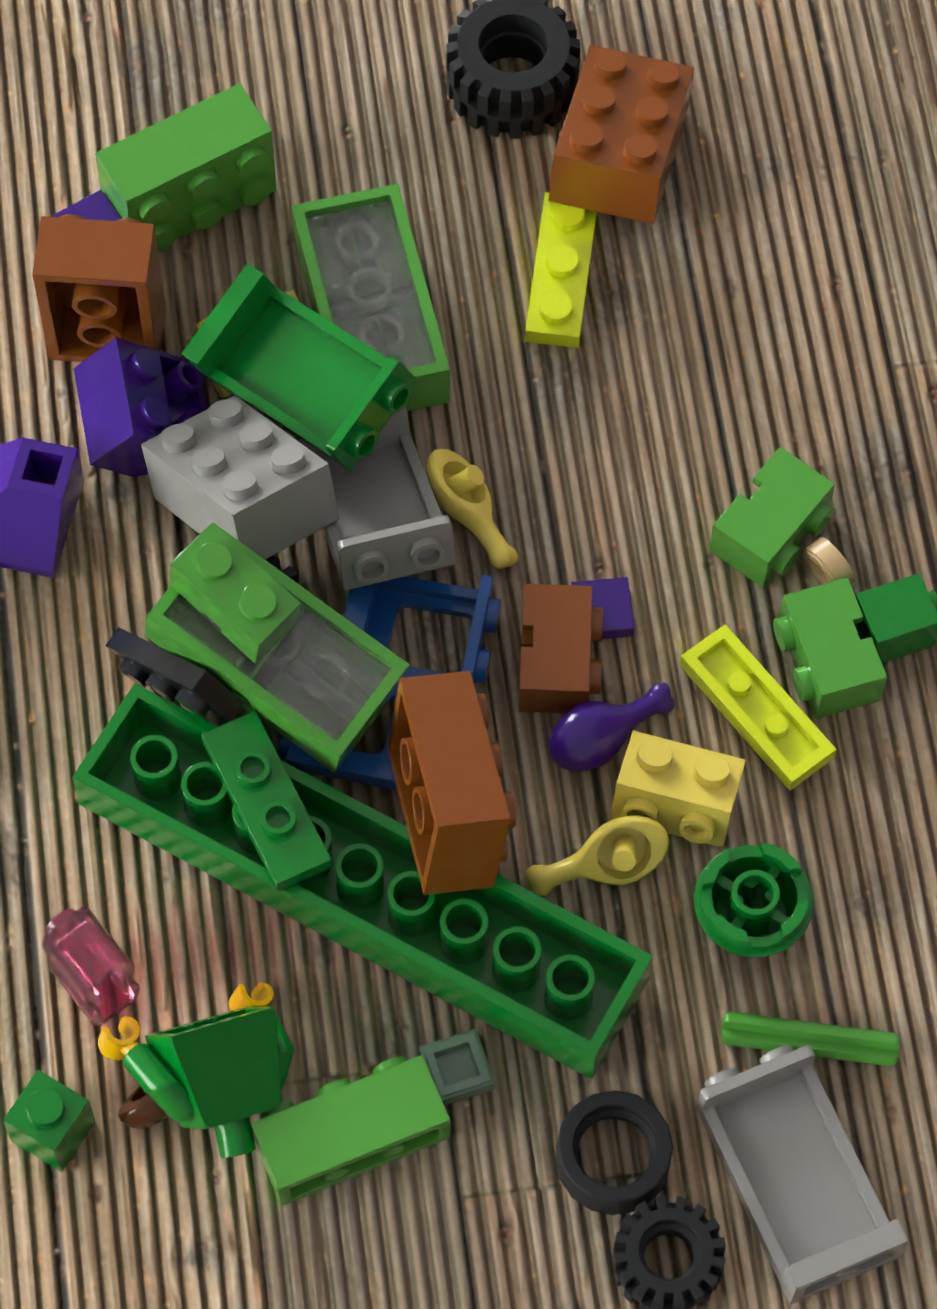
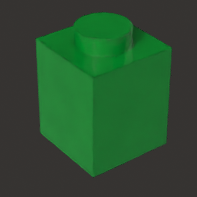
M920 573L855 594L863 614V621L855 624L860 640L872 637L882 663L935 646L937 639V593L934 590L927 591Z
M37 1070L3 1119L11 1142L62 1172L95 1124V1118L87 1098L42 1071Z

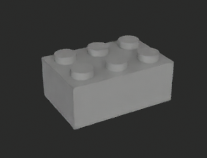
M236 395L213 403L209 409L180 424L167 427L161 434L141 444L153 495L158 502L199 534L214 522L263 559L275 555L340 519L329 463Z

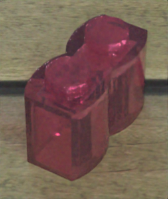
M80 907L76 911L73 908L67 909L59 913L48 923L45 928L46 934L43 938L42 947L50 957L49 970L94 1026H102L135 1002L140 990L138 983L133 978L135 966L89 908Z

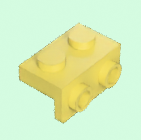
M632 731L616 782L610 816L613 819L623 816L647 817L659 822L665 828L667 834L683 837L693 843H705L722 847L726 839L730 817L746 760Z

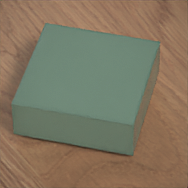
M476 1029L419 1046V1055H422L444 1106L495 1090V1081Z

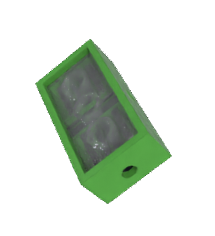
M399 184L291 205L294 243L312 310L385 357L393 356L405 365L417 379V382L412 387L411 397L406 404L407 411L450 403V367Z
M224 531L301 603L297 623L255 664L221 632V628L206 614L203 616L177 590L170 586L146 616L145 636L162 649L209 672L244 702L242 707L249 712L256 711L261 721L335 774L396 694L399 680L406 677L410 664Z

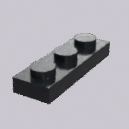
M118 627L105 645L122 659L117 668L125 676L143 688L148 685L172 703L177 700L201 718H204L210 711L231 721L244 703L206 670Z

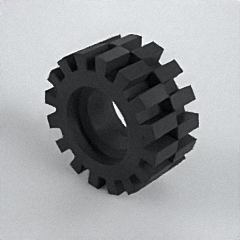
M666 1196L655 1197L654 1204L647 1206L645 1201L635 1207V1213L632 1216L627 1214L622 1220L620 1230L616 1233L612 1266L615 1268L614 1278L617 1286H623V1296L630 1303L634 1300L641 1303L640 1309H693L697 1304H700L702 1307L709 1301L713 1290L716 1291L726 1260L724 1258L726 1250L724 1237L720 1238L718 1234L720 1226L716 1219L713 1218L709 1221L705 1217L707 1209L698 1203L695 1209L686 1206L687 1198L677 1196L675 1203H667ZM673 1235L687 1243L692 1252L693 1263L684 1275L672 1279L662 1278L649 1269L645 1261L644 1251L647 1245L656 1237Z

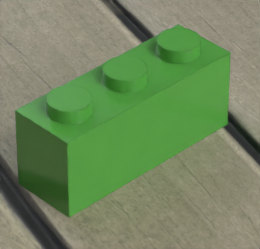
M422 1055L407 1060L405 1056L390 1058L377 1065L370 1076L352 1083L347 1078L330 1082L317 1091V1097L294 1105L292 1101L281 1102L278 1108L261 1113L259 1116L260 1120L251 1123L257 1150L280 1206L450 1138L449 1115Z

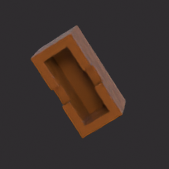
M523 583L519 712L566 714L576 705L589 701V694H600L602 660L590 659L591 641L602 642L603 607H592V586Z

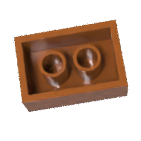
M590 45L553 155L548 201L654 224L687 116L694 67Z
M66 214L60 217L41 216L32 276L50 360L83 362L116 337L161 351L166 305L154 224L142 223L130 218H122L116 221L92 220L74 214Z
M470 671L403 677L399 680L387 752L423 895L494 887L500 862H506L508 857L506 838L508 828H514L516 825L514 797L510 791L503 792L500 781L503 771L501 750L497 742L489 741L486 730L489 726L487 699L483 693H476Z

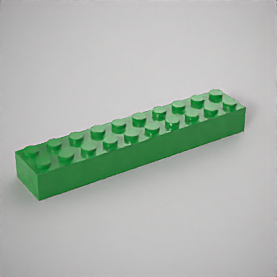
M136 683L133 684L72 776L79 805L590 1079L594 1078L649 981L653 955L497 874L494 887L423 895L406 825L282 760L281 762L332 859V867L277 892L202 742L201 734L217 726Z

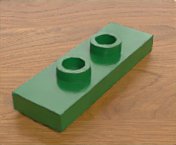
M252 711L201 734L202 742L277 892L331 868L332 859L256 711Z

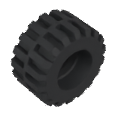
M476 0L472 2V11L463 9L457 16V25H451L448 43L446 44L447 93L449 100H454V110L460 117L468 114V124L476 130L483 125L487 127V135L499 137L500 132L510 133V139L521 138V132L530 131L532 136L541 134L546 123L552 127L557 125L561 121L562 112H568L579 79L580 39H577V29L573 21L566 22V12L559 6L550 9L549 0H491L488 2L486 0ZM512 57L527 60L536 66L527 71L513 73L498 70L490 64L499 59Z

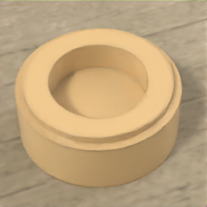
M819 537L803 550L804 561L820 584L848 577L850 584L855 582V575L847 560L824 537Z

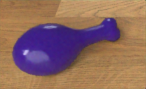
M665 682L654 684L646 695L626 705L601 701H586L576 705L558 721L553 729L549 740L551 758L559 767L573 772L593 770L605 765L620 751L627 737L638 724L655 714H667L674 709L675 702L671 696L669 685Z

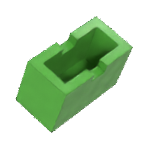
M782 447L777 449L754 476L753 484L759 488L751 498L747 499L742 494H739L713 524L709 547L710 552L762 588L766 586L776 573L784 576L789 572L801 554L802 548L799 545L809 533L817 537L828 525L835 512V509L830 506L835 483Z
M214 522L170 563L169 584L203 616L206 614L221 628V632L255 664L297 623L301 603Z
M848 577L783 595L779 617L773 620L777 643L782 652L790 650L796 666L792 670V677L797 695L802 702L809 700L816 719L881 701L887 680L886 672L872 637L860 640L855 624L863 621V614Z

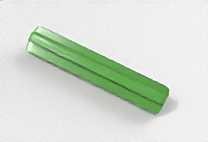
M731 1011L726 1012L722 1020L721 1040L725 1045L769 1051L784 1045H791L794 1050L811 1045L815 1057L884 1066L896 1065L899 1057L900 1039L897 1034L892 1032Z

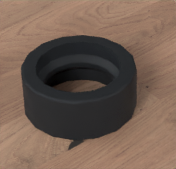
M613 1090L592 1094L573 1106L561 1123L555 1158L559 1179L573 1199L591 1211L617 1215L635 1212V1207L644 1201L648 1204L655 1199L667 1182L674 1147L669 1125L654 1105L639 1095ZM617 1119L630 1122L638 1127L648 1140L651 1153L649 1165L642 1176L631 1184L620 1187L599 1184L588 1177L580 1165L578 1156L580 1139L586 1130L598 1121Z

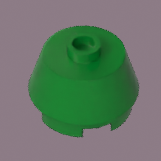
M760 843V846L745 845L725 849L705 866L697 880L694 892L695 912L705 933L726 951L744 958L771 956L788 949L805 933L813 914L814 900L811 885L800 864L783 849L768 843Z

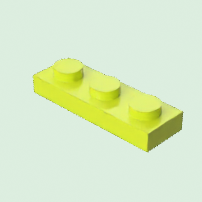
M545 192L525 328V342L579 348L597 212L548 201L549 192Z
M726 624L681 655L680 667L789 791L835 758L837 749Z

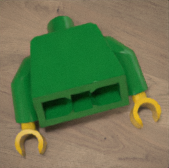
M259 982L251 993V997L247 994L245 986L239 984L229 999V1012L145 1035L147 1044L137 1043L140 1027L138 1022L129 1016L122 1017L118 1025V1030L126 1038L125 1040L115 1038L111 1034L110 1029L103 1026L98 1038L100 1052L111 1060H123L124 1067L142 1089L172 1120L177 1121L182 1128H214L220 1157L222 1158L240 1156L256 1150L250 1116L279 1107L282 1100L281 1089L284 1087L294 1054V1046L275 1008L268 1007L274 993L271 985L265 982Z

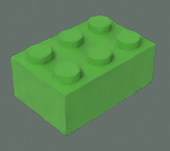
M240 83L95 153L101 190L121 218H130L142 223L154 224L158 252L167 249L175 240L197 229L203 230L214 226L223 216L244 206L259 204L270 193L277 190L272 130Z

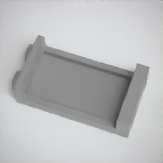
M407 406L391 416L379 433L378 442L372 453L367 458L360 460L352 472L295 436L297 441L329 463L340 519L324 527L323 530L345 591L456 564L452 524L448 516H442L411 437Z
M784 1045L766 1053L759 1059L760 1065L739 1073L737 1068H729L716 1073L704 1082L705 1088L700 1090L696 1106L790 1305L901 1258L908 1243V1239L898 1219L889 1221L813 1066L815 1054L811 1045H806L796 1050L791 1045Z

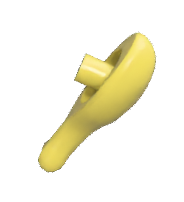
M437 448L432 451L426 461L425 473L438 505L449 516L460 522L476 536L487 551L490 562L495 568L504 569L515 565L518 561V553L506 542L493 521L491 496L484 482L482 471L477 466L470 465L464 458L449 449Z
M623 816L612 819L597 828L584 845L573 855L550 865H532L525 872L526 880L529 883L531 892L539 896H546L555 886L575 879H589L610 885H625L636 882L651 873L663 861L669 846L668 834L659 822L647 817Z

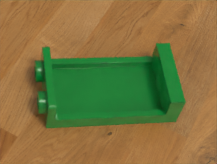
M248 263L181 353L202 375L229 393L236 395L246 404L350 472H352L360 460L367 458L372 453L378 442L379 433L391 416L400 412L406 406L411 397L412 387L417 382V379L401 361L393 356L385 357L278 289L264 273Z

